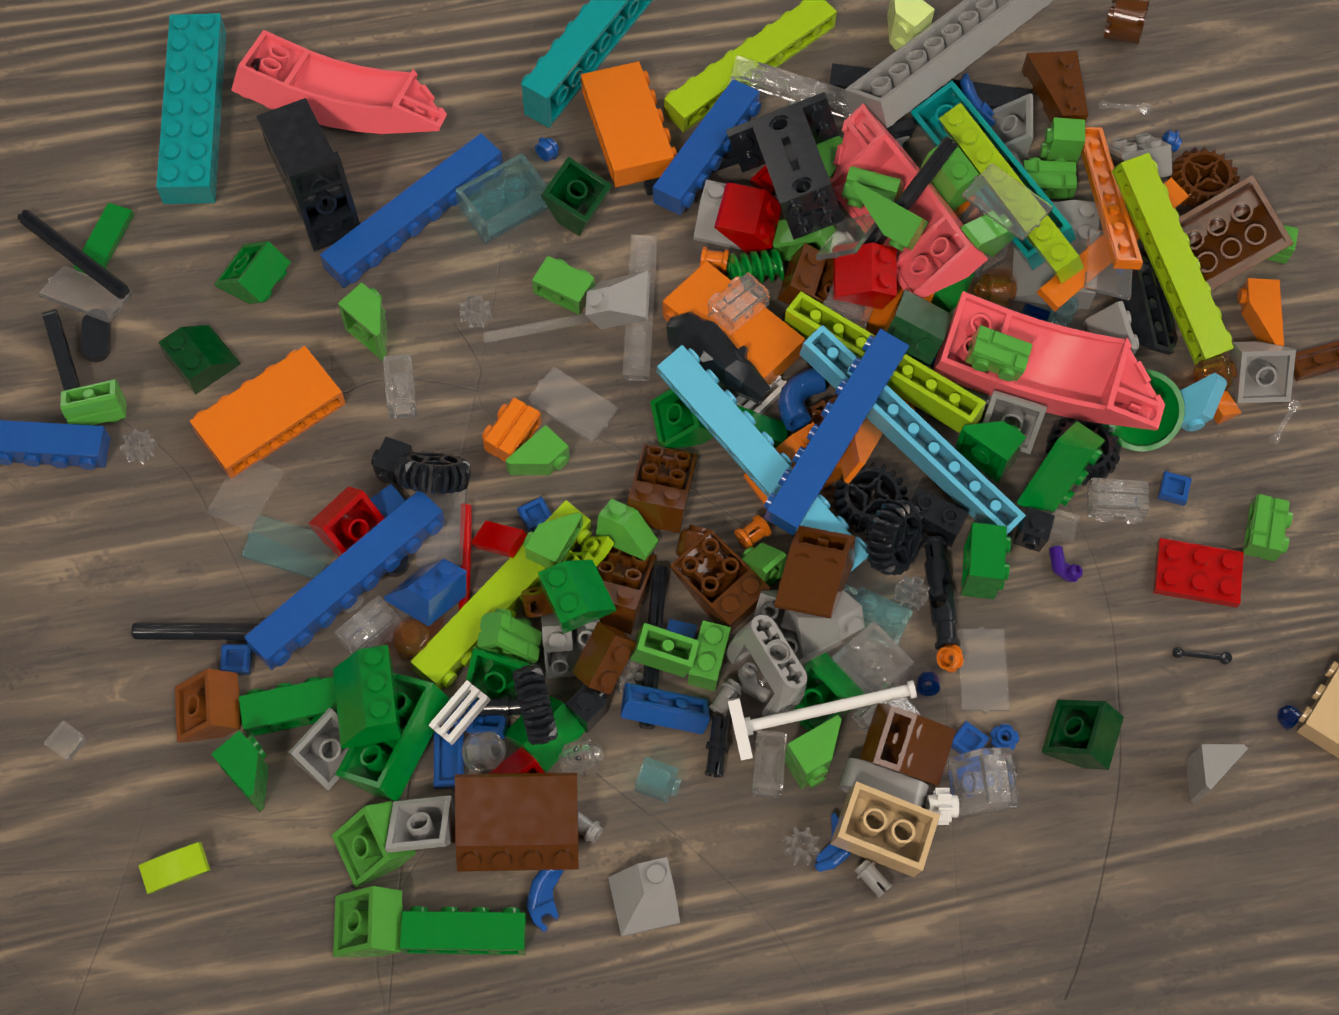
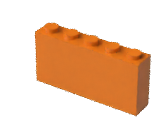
M637 61L580 74L582 94L614 187L661 177L677 155L675 147H670L671 137L668 128H663L664 119L661 108L657 109L655 106L657 104L654 89H649L650 80L648 72L646 70L643 71L640 62Z
M707 261L662 301L663 317L667 322L672 317L693 312L701 318L716 323L738 349L746 346L748 348L747 359L756 367L768 385L773 383L801 357L799 354L806 339Z
M303 346L299 350L291 351L285 359L276 365L268 366L256 378L245 381L233 393L222 396L216 404L207 410L199 411L190 420V423L197 436L232 480L346 403L339 387L306 346Z

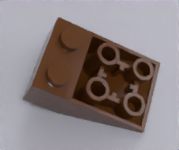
M804 243L790 259L777 299L790 305L797 295L803 292L851 322L859 323L865 306L833 299V257Z
M644 443L627 505L637 509L650 528L680 533L698 454Z
M799 525L790 546L774 607L831 619L855 562V536Z
M711 529L670 565L672 571L706 615L715 624L731 627L730 633L756 610L761 591L771 589Z
M612 547L606 557L596 566L616 608V612L599 618L601 623L620 629L627 634L632 633L650 580L652 567L656 560L655 555L650 554L646 561Z
M877 703L859 759L939 786L956 730L893 705Z

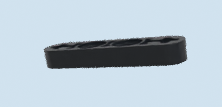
M53 309L43 312V320L64 391L81 387L58 311Z

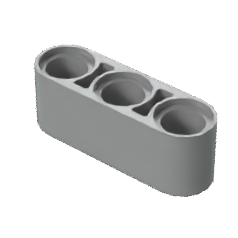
M856 758L847 759L839 783V788L846 793L857 781L922 808L929 786L922 781Z

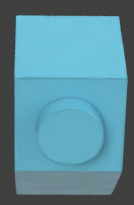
M1213 373L1180 390L1185 404L1182 429L1197 431L1203 428L1206 422L1213 419L1227 385L1224 377Z

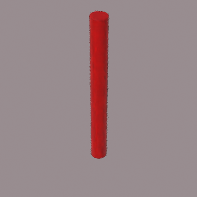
M470 504L461 505L459 567L466 570L467 574L466 597L459 601L458 611L470 600L472 505Z

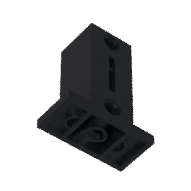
M825 92L726 130L742 173L766 164L793 240L844 221L816 145L839 136Z
M306 98L257 115L269 154L303 222L313 251L315 252L333 245L360 225L341 158L338 152H333Z

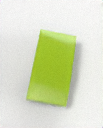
M608 536L589 537L584 542L581 552H570L563 561L593 560L595 566H598L609 553L614 542Z
M202 842L177 849L138 865L147 894L155 893L178 882H184L211 871Z

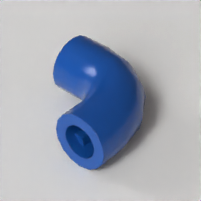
M814 368L804 370L792 376L781 388L777 404L780 417L788 431L800 430L810 422L811 417L805 406V401L813 395L826 391L824 377Z

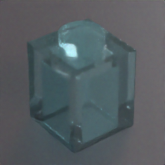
M645 757L635 782V792L668 803L671 795L677 796L682 782L678 778L679 769Z

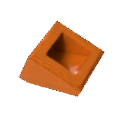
M1224 391L1213 417L1217 424H1221L1242 413L1228 391Z

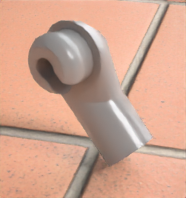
M746 662L738 671V679L742 686V691L765 704L771 691L758 684L756 676L757 667L751 662Z

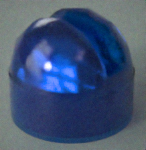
M924 671L918 676L917 691L921 695L933 696L940 691V680L936 673ZM925 682H931V685H925Z
M1286 705L1278 710L1277 720L1283 728L1289 731L1299 722L1298 718L1303 713L1292 705Z

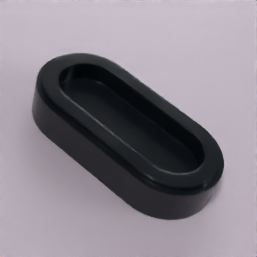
M95 310L87 313L82 319L81 351L88 361L101 362L110 354L111 322L104 312Z

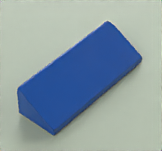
M631 683L624 684L621 718L697 734L705 732L710 721L707 699Z

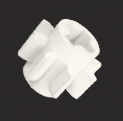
M935 787L933 795L926 796L925 809L940 814L937 825H949V822H952V818H957L959 815V799L957 795L950 794V788Z

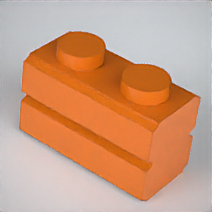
M512 398L509 404L504 403L501 406L495 424H489L482 434L486 452L499 457L504 462L534 435L542 423L541 413L517 398Z

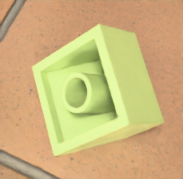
M890 0L887 19L889 43L897 51L929 27L932 23L935 9L923 0Z

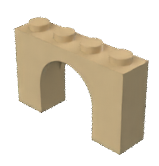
M1333 661L1325 673V676L1328 677L1325 685L1320 683L1311 696L1315 700L1311 708L1306 706L1299 716L1298 721L1301 722L1297 733L1339 758V661L1338 663Z

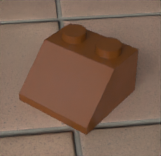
M207 668L175 686L177 742L185 743L223 738L241 729L238 673Z

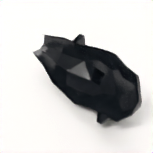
M687 312L669 319L666 327L667 342L672 353L681 345L686 350L691 348L700 358L699 364L705 371L710 369L719 380L717 384L723 391L729 390L734 395L762 405L760 403L762 397L771 388L756 367L747 359L748 348L746 346L738 349L716 323L701 318L693 312Z

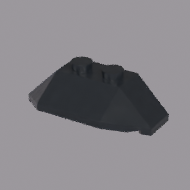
M1141 256L1143 261L1141 270L1124 269L1115 291L1117 301H1123L1125 310L1130 312L1131 329L1133 334L1137 335L1139 345L1170 355L1174 352V347L1178 340L1172 311L1149 258Z

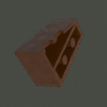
M1077 51L1027 53L1022 73L1024 77H1028L1033 86L1032 91L1035 96H1039L1043 103V110L1051 124L1054 117L1082 119L1086 122L1088 109Z

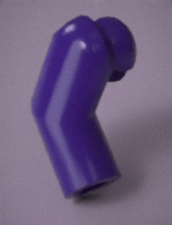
M1062 546L1049 548L1054 574L1067 582H1076L1082 577L1083 570L1079 565H1070L1065 562Z

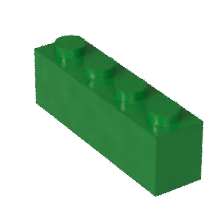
M334 675L324 679L321 677L308 678L304 683L295 685L292 683H282L277 685L275 689L266 691L263 689H253L248 691L246 695L239 696L243 730L247 736L251 734L255 737L313 725L329 708L337 714Z
M411 907L410 911H402L400 949L403 954L525 955L526 914L520 913L518 908H503L502 912H490L489 908L475 907L471 908V912H459V908L442 907L441 912H429L427 907Z

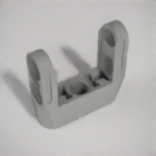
M757 615L737 632L725 654L732 664L745 659L750 654L752 655L775 693L762 711L763 717L792 711L796 708L804 697L807 674L774 620L767 615ZM771 655L777 657L778 660H775Z

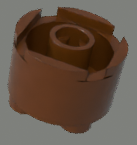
M1112 0V3L1115 4H1112V7L1109 9L1104 38L1139 44L1150 0Z

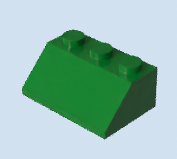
M1076 421L1056 441L1017 503L1020 506L1055 512L1061 504L1066 507L1075 495L1071 490L1075 485L1080 486L1088 476L1089 472L1086 471L1088 465L1094 466L1103 454L1100 447L1105 440Z
M388 645L358 649L333 669L341 749L401 739L393 664Z

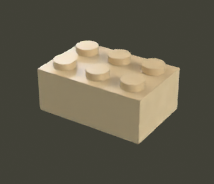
M856 781L848 789L830 844L915 877L924 869L940 814Z

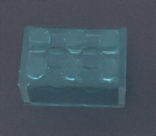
M523 153L455 189L459 209L485 244L549 209L541 198V194L547 185Z

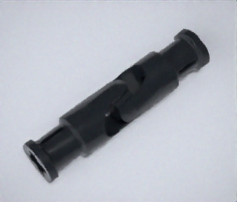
M943 536L927 537L921 541V546L925 548L926 554L924 568L927 583L929 584L928 595L932 626L935 627L937 637L935 649L940 650L946 644L961 646L960 640L957 639L955 627L958 621L953 589L951 587L950 562L946 559L944 547L947 541ZM936 601L945 602V604L938 608Z

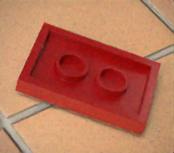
M1160 538L1157 542L1153 593L1237 608L1241 603L1244 552Z

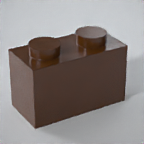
M598 621L571 673L587 687L611 694L637 643L620 629Z

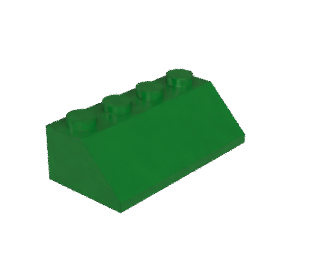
M394 673L401 739L349 748L335 773L337 777L376 797L392 802L399 801L434 732L429 724L450 700L434 683Z

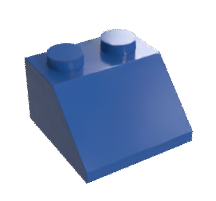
M444 558L420 568L385 595L384 600L429 627L466 597L467 571Z

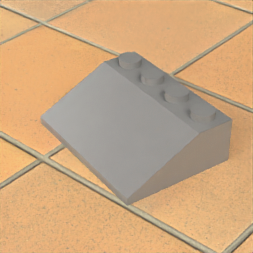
M1081 200L1053 202L1055 207L1072 226L1076 239L1070 244L1080 255L1098 240L1099 215L1095 202ZM1013 247L1010 300L1047 304L1036 292L1055 275L1045 262L1032 271ZM1097 277L1063 306L1089 309L1096 294Z

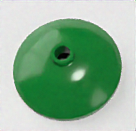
M1148 369L1145 370L1151 379L1149 383L1156 395H1160L1165 403L1159 428L1157 430L1109 424L1104 425L1105 428L1113 427L1111 435L1119 436L1117 444L1133 451H1151L1169 443L1180 430L1185 415L1183 396L1177 385L1164 374Z

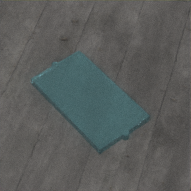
M259 515L252 532L247 535L249 539L241 555L242 558L313 579L326 568L328 563H331L332 549L314 531Z

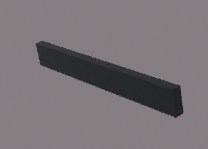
M832 63L829 89L845 91L847 87L872 68ZM951 79L948 81V83L953 81L961 90L960 80ZM973 82L979 99L982 103L986 102L992 110L1029 93L1032 94L1030 89ZM943 85L942 87H940V88H939L938 90H936L933 94H935L937 91H939V90H940L941 88H943L945 85Z

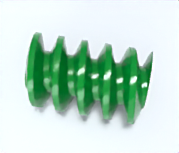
M771 249L770 255L766 250H761L759 256L756 251H751L749 259L745 252L740 253L738 259L735 254L729 255L727 278L732 282L737 280L739 286H743L744 278H747L750 285H753L755 277H758L760 284L764 283L765 276H768L771 283L774 282L776 274L779 275L781 281L784 279L783 262L777 249Z

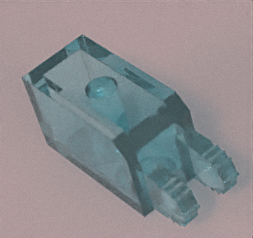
M845 584L843 590L862 605L865 627L861 630L897 647L909 624L913 611L862 586L858 590Z

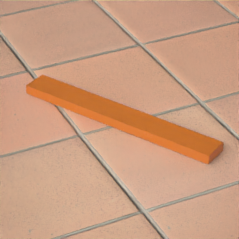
M1085 127V144L1081 155L1114 269L1141 270L1143 264L1126 204L1112 174L1114 165L1103 128Z
M1172 178L1164 183L1168 189L1169 199L1173 208L1176 209L1189 197ZM1128 213L1136 241L1140 240V236L1133 223L1130 213ZM1104 235L1079 255L1084 269L1062 284L1054 276L1036 292L1054 312L1112 264Z

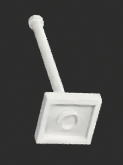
M911 680L907 681V685L752 720L750 717L744 718L740 697L728 699V705L741 760L753 758L748 737L749 735H754L753 731L908 696L913 699L917 698L914 682Z

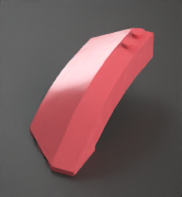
M265 30L261 32L238 65L231 91L240 94L242 97L254 100L269 109H276L306 98L320 125L355 132L394 134L439 131L447 116L443 108H438L433 102L435 97L427 86L421 85L418 82V74L414 69L411 72H401L351 64L310 51ZM255 58H263L258 71H256L252 66L253 60Z
M863 103L844 121L842 128L844 132L843 141L837 147L833 163L836 166L833 178L829 179L837 200L868 238L878 226L865 205H863L862 209L848 206V201L842 198V191L849 168L853 166L901 179L904 182L902 193L920 171V168ZM930 182L909 209L910 212L928 221L926 228L913 250L905 247L901 251L896 248L897 281L903 290L905 289L920 298H924L969 277L988 260L984 252L977 249L961 230L963 223ZM887 238L883 245L893 247L888 244L891 239Z
M964 291L961 293L932 369L948 380L977 392L991 396L993 391L996 390L1047 406L1046 413L1093 423L1157 430L1165 407L1161 396L1156 395L1149 383L1151 379L1141 361L1137 362L1131 351L1132 345L1127 337L1125 339L1115 338L1046 322L1007 309ZM980 325L1032 344L1026 370L1017 381L1002 380L998 377V374L991 371H977L972 367V364L965 362L972 336Z

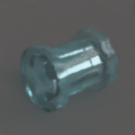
M1072 297L1056 312L1051 309L1049 320L1054 324L1064 327L1070 324L1073 320V314L1078 308V302L1075 297Z

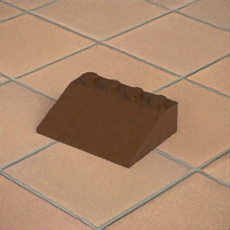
M1253 175L1179 217L1183 232L1189 237L1193 255L1199 260L1203 278L1209 284L1211 290L1294 244Z
M577 772L455 774L457 872L579 870Z

